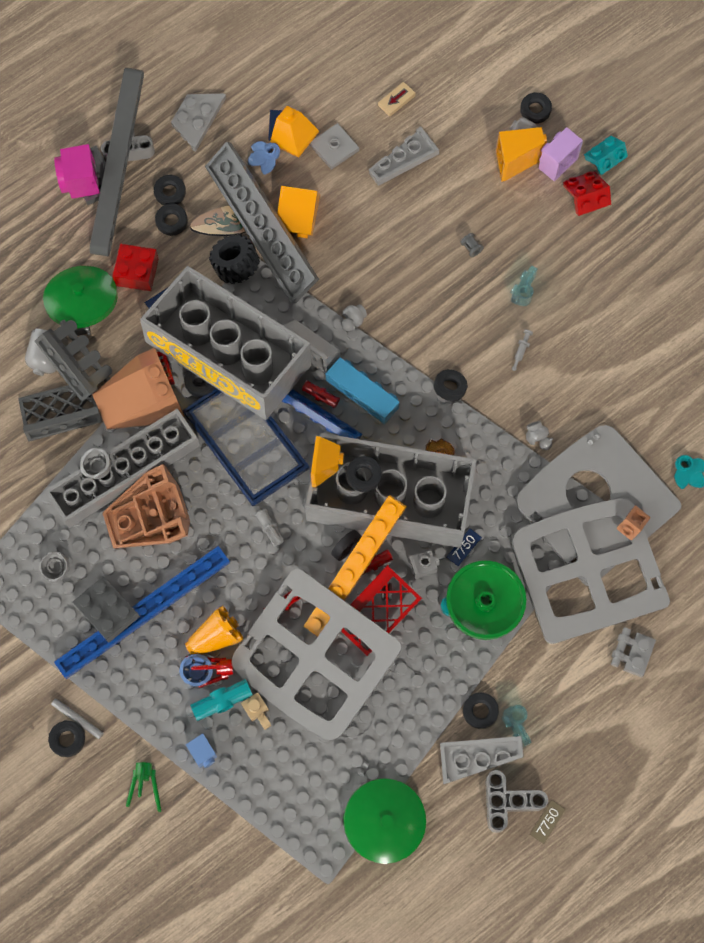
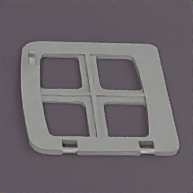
M619 498L569 510L523 527L513 536V550L544 639L549 644L559 643L668 607L670 599L662 582L660 571L644 529L633 540H630L631 545L607 553L595 555L589 546L583 529V523L614 516H620L624 520L634 507V504L629 500ZM567 529L577 554V561L546 572H539L530 548L531 542ZM635 559L638 560L647 584L646 590L619 602L611 603L600 572L603 569ZM577 577L585 578L595 604V609L571 616L556 617L553 614L547 597L546 587ZM656 577L659 588L654 590L650 579Z
M294 569L249 630L245 639L235 650L232 656V665L234 670L243 679H246L249 685L278 709L323 739L333 740L339 738L348 728L400 654L402 644L305 571ZM289 586L293 590L287 598H284L281 595L286 587ZM295 596L310 602L330 616L329 622L313 644H306L278 623V618ZM343 628L351 631L376 655L375 660L360 681L354 680L326 658V651ZM266 635H270L299 658L298 666L281 688L267 678L251 662L252 655ZM251 637H253L257 641L255 642L253 647L249 649L248 647H246V644L251 639ZM314 671L322 674L348 695L347 700L330 721L315 714L295 700V695Z

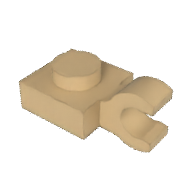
M259 693L254 694L241 703L251 721L258 719L264 730L271 726V723L265 716L269 709Z

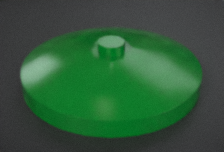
M75 266L58 273L49 281L43 294V304L48 316L57 324L62 320L66 322L73 320L77 324V328L89 327L104 320L113 311L118 299L117 287L113 278L106 271L94 266Z
M476 561L461 568L452 578L446 595L447 611L456 627L466 635L480 640L498 639L512 632L520 623L526 609V592L519 577L507 566L494 561Z
M376 779L363 784L351 795L344 810L343 826L348 842L359 855L372 862L389 864L407 858L418 848L425 834L426 813L421 799L408 785L394 779Z

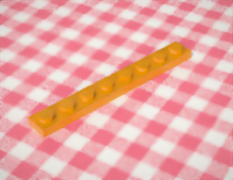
M391 495L387 497L328 589L344 601L347 599L406 509V505ZM316 607L304 627L318 637L329 622L330 616Z

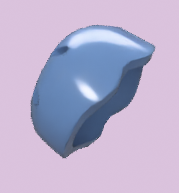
M193 654L186 657L179 669L182 680L186 684L196 687L208 682L212 676L213 669L192 670L191 667L203 665L204 662H206L205 665H212L209 659L201 654Z

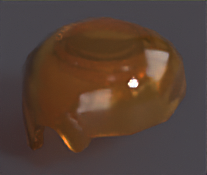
M442 438L437 441L430 439L426 444L425 451L455 456V450L451 443Z

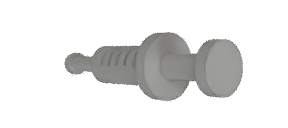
M525 329L524 339L518 341L519 348L515 355L516 361L512 367L513 371H516L518 362L522 360L526 348L530 346L527 342L529 336L533 335V332Z

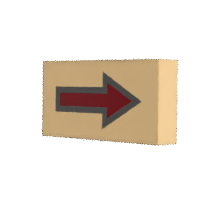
M403 82L379 101L378 106L391 117L413 99L416 93Z

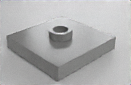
M338 123L313 139L310 143L313 150L331 170L359 151L357 144Z

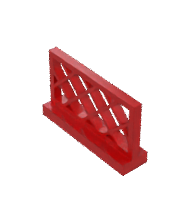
M387 565L350 605L359 612L363 608H372L371 621L374 623L387 622L386 632L390 633L422 597ZM393 576L400 583V591H388V581ZM384 586H386V591H380ZM377 593H386V605H374V596ZM388 593H400V605H388ZM402 593H412L416 597L411 604L402 605ZM386 607V619H374V608ZM388 607H400V616L397 619H389ZM402 607H408V608L403 612ZM389 621H394V623L389 627ZM344 628L341 630L366 656L372 652L370 648L366 650L361 645V640L359 639L358 642L354 638L356 637L354 634H349Z

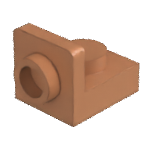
M635 505L618 525L617 530L629 540H633L651 517Z

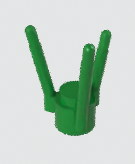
M136 763L126 807L130 806L136 781H139L138 797H141L143 781H149V777H151L157 811L161 812L155 777L156 770L152 769V763Z

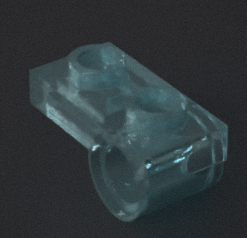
M531 265L528 271L524 270L520 277L521 282L519 285L515 284L510 292L512 294L511 302L520 306H527L531 303L534 292L531 283L536 277L537 268ZM521 293H526L528 296L524 297Z
M521 705L505 709L503 712L504 716L502 717L504 724L507 728L511 727L514 733L512 737L522 736L523 749L532 743L522 726L527 719V710ZM512 712H520L523 717L522 720H515L512 717Z

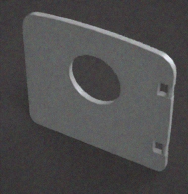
M607 425L595 428L558 455L519 492L516 500L518 509L531 524L536 522L531 516L534 512L543 520L573 510L574 508L570 505L566 496L567 482L572 475L578 472L592 471L602 476L607 482L610 489V500L627 499L651 517L643 528L647 538L681 509V503L624 438L614 428ZM620 516L583 523V529L593 554L600 555L631 545V541L617 530L618 525L623 521ZM567 529L543 537L566 565L571 564L574 558L577 559V554ZM615 566L603 569L600 572L601 578ZM578 577L584 585L588 586L585 578Z
M309 631L304 642L308 645L313 644L317 636ZM340 632L338 636L342 637L341 642L348 646L347 653L344 655L338 654L336 651L338 643L333 641L326 651V658L334 659L338 668L342 671L348 670L354 680L360 681L375 660L376 655L372 651L366 656L350 639ZM359 654L363 657L364 662L360 667L352 664V657ZM297 656L294 658L279 688L283 687L284 680L290 677L297 663H299ZM394 661L393 665L396 666L400 662ZM408 666V670L404 675L397 674L396 670L394 673L390 670L386 672L369 696L371 700L374 695H381L383 697V704L379 707L373 705L374 719L371 726L366 732L355 739L340 736L323 743L319 740L317 734L310 730H305L303 725L290 718L271 702L268 706L271 715L269 719L271 726L264 730L259 722L257 726L258 734L254 738L260 744L263 739L271 738L274 742L271 750L277 753L281 750H286L290 755V760L296 763H303L310 771L344 789L353 791L358 784H365L368 781V769L377 767L380 762V753L387 750L410 703H403L400 700V693L402 691H409L413 695L416 687L412 684V678L415 676V673ZM314 671L295 695V700L327 720L326 712L318 714L315 711V705L318 702H324L327 705L331 699L327 694V690L329 687L336 685L322 675L323 684L314 686L311 681L312 676L320 674ZM390 678L395 681L396 685L392 691H387L384 688V681ZM302 690L310 691L311 699L308 702L300 700L299 693ZM394 706L399 709L400 714L398 718H389L387 712L390 707ZM277 722L285 723V733L277 734L274 730V725ZM378 723H385L387 725L386 734L379 735L376 733L375 727ZM293 734H299L302 737L300 746L295 747L290 743V738ZM366 739H372L375 742V748L372 751H366L363 748V742ZM341 742L346 745L347 751L345 754H336L335 745ZM314 746L317 748L318 756L315 759L307 757L306 750L308 747ZM354 755H359L363 759V764L358 768L351 765V758ZM325 759H331L334 762L332 771L327 772L322 768V763ZM343 771L350 774V781L347 784H342L338 780L339 774Z

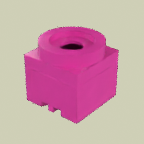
M89 144L60 149L61 156L54 157V163L61 193L69 192L72 199L100 194L96 163Z

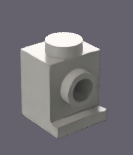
M431 550L414 556L411 555L408 559L414 579L436 573L437 566L440 565L437 554L433 555ZM428 560L429 563L423 565L421 561Z

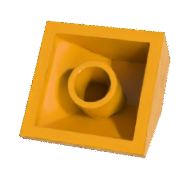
M286 106L276 118L270 143H276L280 149L299 158L319 133V130L300 111Z
M316 436L311 469L312 487L319 486L335 474L339 469V464L343 465L344 460L341 446L320 436Z

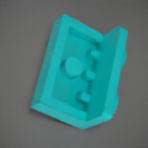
M609 136L591 148L584 156L585 160L596 165L598 173L603 175L627 158L628 154L625 142Z

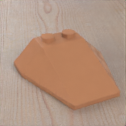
M155 348L137 355L92 394L107 429L150 426L175 409H178L181 415L185 417Z
M164 464L147 471L103 512L112 546L115 549L169 544L188 536L190 518L179 485Z

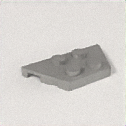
M187 94L171 124L181 134L184 141L189 143L193 151H197L222 107L226 94Z

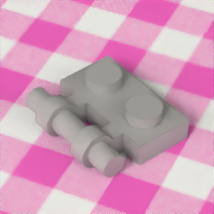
M623 628L622 634H619L617 639L619 641L617 648L612 653L611 665L619 667L620 661L625 663L623 671L642 678L656 640L640 633H636L635 638L632 639L629 637L631 630ZM626 645L631 646L628 656L623 653Z

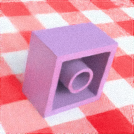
M567 127L562 132L559 131L551 143H546L543 146L538 169L555 182L578 160L583 140Z

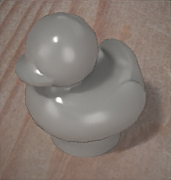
M349 305L343 310L342 315L346 319L341 323L342 329L345 331H355V327L362 325L364 318L367 317L366 310L362 305Z
M536 421L526 426L528 429L526 440L529 444L534 445L535 442L540 441L539 446L541 449L549 450L552 447L553 438L547 437L549 430L542 425L541 421Z

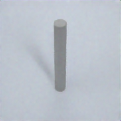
M57 698L51 703L53 707L79 724L97 739L103 736L104 733Z

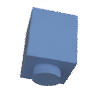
M204 734L185 744L200 768L203 766L207 768L215 763L214 759L217 758V755Z

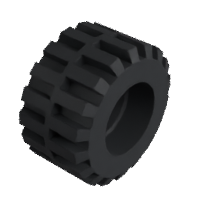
M231 234L229 237L225 236L223 237L224 239L218 240L217 244L213 245V250L209 253V261L221 281L227 284L229 282L230 284L242 283L243 280L246 281L249 279L248 277L255 274L254 271H257L260 260L250 239L245 235L237 234L235 236V234Z

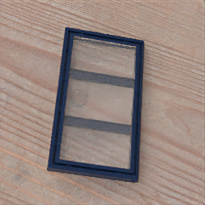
M217 388L182 411L252 506L257 505L310 469L307 462L271 415L265 420Z

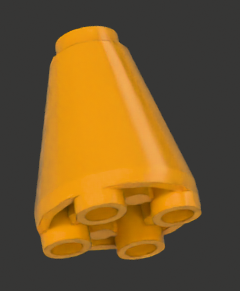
M222 605L190 636L185 646L191 655H203L235 645L244 640V638L237 629L239 627L237 620L233 616L230 618L227 609Z

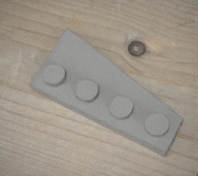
M420 126L414 135H409L402 145L396 146L389 156H384L369 169V175L379 186L437 156L439 149Z
M522 736L440 743L443 784L523 758Z

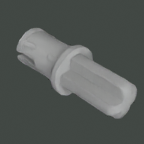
M266 509L260 510L255 516L263 527V533L268 535L273 546L281 545L284 540L276 528L277 524L273 523Z

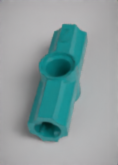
M246 679L227 688H219L210 693L208 697L190 706L198 722L215 713L219 714L234 707V704L250 698L253 694Z

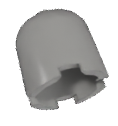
M36 328L31 333L25 354V363L29 368L33 369L34 374L44 376V373L51 374L57 370L34 342L47 330ZM66 338L61 340L65 346L68 345L69 341Z

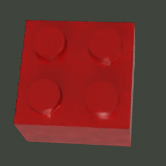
M120 244L112 276L116 286L152 291L159 261L157 250Z

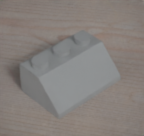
M293 320L283 325L310 342L311 364L325 374L340 358L339 347L332 342L328 343L320 333H314L305 323Z

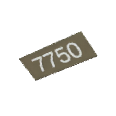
M551 800L530 835L544 844L566 809Z

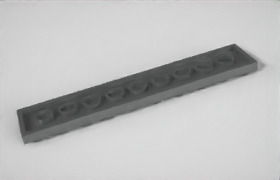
M226 142L206 164L205 168L290 302L297 303L319 278L232 143Z

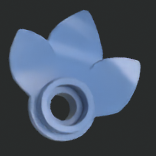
M263 141L254 143L251 146L254 152L248 158V165L261 166L263 175H266L276 166V159L280 156V148L276 143L267 144Z

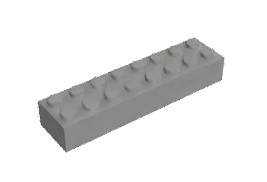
M175 409L106 452L111 458L112 466L110 472L105 477L91 479L85 476L81 469L45 490L67 527L70 528L120 497L147 471L162 464L168 467L200 446L199 440L179 410Z

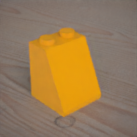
M542 127L499 132L496 154L501 182L540 162L541 150L547 143V136L543 134Z
M281 186L277 214L289 233H296L297 237L308 239V235L313 236L321 195L318 191Z

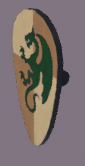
M230 206L206 212L198 216L190 224L191 231L208 236H230L231 234L246 233Z

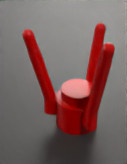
M207 657L210 662L217 663L214 665L191 667L192 670L216 669L217 675L221 674V676L198 686L199 688L221 680H228V675H233L232 659H226V657Z

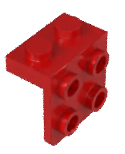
M595 171L571 177L563 182V186L574 197L575 212L578 216L612 205L610 186Z

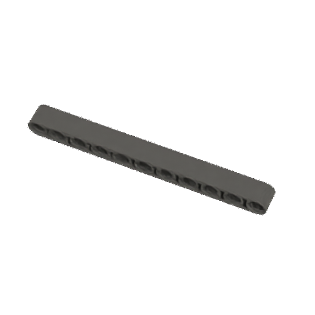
M126 67L124 69L92 232L90 254L109 257L143 85V70Z

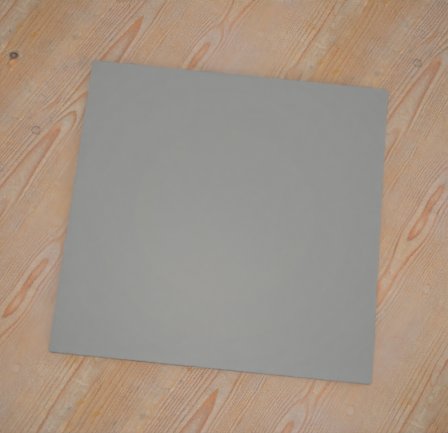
M260 260L257 271H254L255 274L248 277V280H243L242 283L236 282L235 284H230V282L228 284L224 283L222 288L281 325L297 320L299 323H305L314 333H320L328 343L332 342L339 347L340 358L344 361H350L359 372H365L371 381L381 384L384 388L383 390L387 393H393L398 398L399 409L384 425L326 381V374L312 364L292 388L293 390L362 433L360 440L477 459L464 535L470 528L482 538L462 563L457 566L446 558L454 548L453 546L388 535L376 555L388 549L393 561L378 567L376 571L372 570L362 575L345 600V602L351 604L387 565L422 597L414 608L389 633L401 642L402 650L395 659V661L400 663L396 666L392 664L388 670L393 673L396 670L397 674L404 675L408 670V666L415 673V676L412 678V684L416 688L413 695L409 691H402L400 693V700L403 703H410L387 750L380 753V762L377 767H372L367 771V777L369 778L367 782L386 778L405 784L534 610L512 546L515 533L519 529L531 524L518 509L516 500L519 492L550 462L463 401H447L442 399L434 390L433 380L357 327H355V331L343 330L341 323L344 318L309 293H306L297 303H291L268 265ZM166 356L175 382L171 387L183 411L200 398L194 397L185 388L184 378L188 369ZM198 376L194 379L195 385L203 387L208 383ZM309 380L311 383L320 388L324 387L327 392L339 397L340 401L337 407L332 408L322 401L318 402L315 400V397L302 391L304 383ZM224 394L196 412L195 416L209 435H211L249 409ZM281 401L272 412L271 417L301 454L310 469L257 505L252 506L185 416L184 419L197 436L200 446L166 468L179 485L190 518L188 536L169 544L115 549L112 546L103 512L117 499L68 528L45 492L51 486L79 470L82 456L88 450L99 448L108 452L148 427L107 429L103 422L0 540V624L60 672L54 661L98 631L74 605L73 601L101 577H104L132 607L219 546L229 559L230 564L68 679L325 884H330L355 851L345 835L343 816L349 798L363 784H358L353 791L344 789L310 771L303 763H296L290 760V755L286 750H281L279 753L271 750L274 746L271 738H265L261 744L258 743L254 737L258 734L257 726L259 721L258 719L251 721L241 705L243 701L234 704V707L223 713H215L197 722L191 709V704L208 697L210 693L219 688H227L244 679L233 668V675H228V680H221L199 688L198 686L186 684L180 676L179 669L186 656L191 655L185 643L188 642L190 636L206 619L222 605L227 609L229 617L233 616L239 624L237 629L245 639L249 630L264 611L263 608L268 605L276 592H278L292 570L301 569L326 588H329L350 556L349 554L343 560L338 561L331 555V552L336 544L354 529L307 521L305 505L311 481L316 436H320V433L337 434L328 432L326 427L320 423L313 422L306 414L297 412L295 407ZM256 414L216 440L215 443L234 467L277 437L264 420ZM281 444L238 474L252 493L256 494L296 467L297 464ZM570 477L566 485V496L574 509L604 502L603 499ZM266 509L273 523L277 524L276 528L284 540L281 545L273 546L268 535L263 533V527L255 516L260 510ZM536 512L531 515L536 522L542 520ZM356 530L361 536L365 533V531ZM543 537L531 542L530 548L539 572H546L566 565ZM430 550L433 555L437 554L440 563L437 566V572L414 579L408 562L409 556ZM49 552H60L69 560L70 570L67 576L59 581L47 580L40 572L39 564L43 556ZM428 560L421 561L423 565L429 563ZM476 561H494L507 566L519 577L526 592V609L520 623L512 632L498 639L480 640L470 637L459 630L451 618L444 615L441 611V602L447 595L449 584L454 575L464 566ZM393 576L388 581V584L392 583V591H400V583ZM287 586L281 596H284L293 589ZM551 586L546 587V593L548 592ZM377 593L374 596V605H386V598L382 600V593ZM392 593V600L389 601L388 599V605H400V593ZM402 593V605L411 604L416 599L412 593ZM301 598L289 606L288 610L283 611L278 618V623L304 641L309 633V630L304 625L316 606ZM386 607L374 608V619H386ZM388 607L389 619H397L400 616V607ZM402 607L403 612H404L408 607ZM363 608L360 611L367 618L372 619V608ZM389 621V627L394 623V621ZM375 622L382 629L387 630V622ZM344 628L349 634H353L347 628ZM266 635L252 655L251 662L279 687L296 655L270 635ZM337 636L334 642L338 643L336 651L338 654L344 655L348 651V646L341 642L342 637ZM251 637L246 647L251 649L257 640ZM242 641L203 655L212 658L226 657V659H232L235 650ZM361 641V643L364 644V648L368 650L369 647L363 641ZM357 654L352 657V664L354 666L360 667L363 664L364 659L361 655ZM327 658L330 662L336 665L334 659ZM213 669L210 680L221 676V674L217 675L216 669ZM343 670L346 674L352 677L351 673L348 670ZM313 675L311 679L314 686L322 685V675ZM389 678L384 681V688L387 691H392L395 688L396 683L393 679ZM249 685V688L253 695L259 693L251 685ZM331 686L327 690V694L331 698L327 705L324 702H318L315 705V711L318 714L326 712L328 721L335 717L348 698L347 693L343 690L339 691L336 686ZM302 690L299 693V698L302 702H308L311 699L310 691ZM259 693V695L261 696L262 700L264 701V703H265L266 706L268 707L269 704H270V701H268L265 697H263V696ZM376 694L371 700L368 698L341 736L355 739L366 732L374 719L373 705L376 707L383 704V697ZM393 706L388 709L387 714L389 718L396 719L400 712L397 707ZM269 711L265 713L268 720L271 716ZM277 722L274 725V730L277 734L285 733V723ZM378 723L375 727L376 733L379 735L386 734L387 725L385 723ZM201 734H204L217 755V758L214 759L215 763L207 768H204V766L200 768L185 745ZM293 734L290 738V743L295 747L300 746L302 737L299 734ZM318 736V737H319V740H320L321 742H323V743H326V742L329 741V740H327V739H323L322 737ZM366 739L363 742V748L366 751H372L375 748V742L372 739ZM340 742L335 745L336 754L344 755L346 753L347 747L344 743ZM314 746L308 747L306 750L307 757L315 759L318 756L317 748ZM354 755L351 758V765L358 768L363 764L361 756ZM325 759L322 763V768L327 772L332 771L334 762L331 759ZM346 771L341 772L338 776L339 782L342 784L349 783L350 774Z

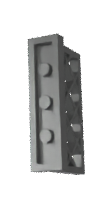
M69 385L18 398L24 425L23 430L28 441L101 423L102 418L93 395L91 394L81 401L79 405H76L72 401L77 395ZM64 392L72 393L68 400L61 398ZM50 396L54 398L49 405L42 402L45 397ZM32 401L35 404L29 410L24 407V403ZM57 401L65 403L60 410L53 408ZM87 401L94 405L93 408H82ZM39 405L46 408L42 415L35 413ZM68 406L75 408L73 413H64ZM50 410L57 413L54 418H45ZM31 416L39 418L36 423L28 425V420Z

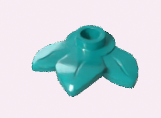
M688 455L679 456L675 461L677 471L674 475L678 487L684 489L689 484L695 488H703L704 460L701 458L692 459ZM681 463H686L687 467L684 468Z

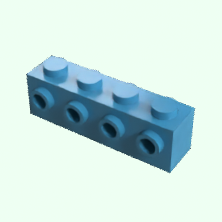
M339 358L326 372V381L384 425L399 409L398 398L393 393H387L383 390L384 388L381 384L371 381L365 372L356 370L350 361H344L342 358Z

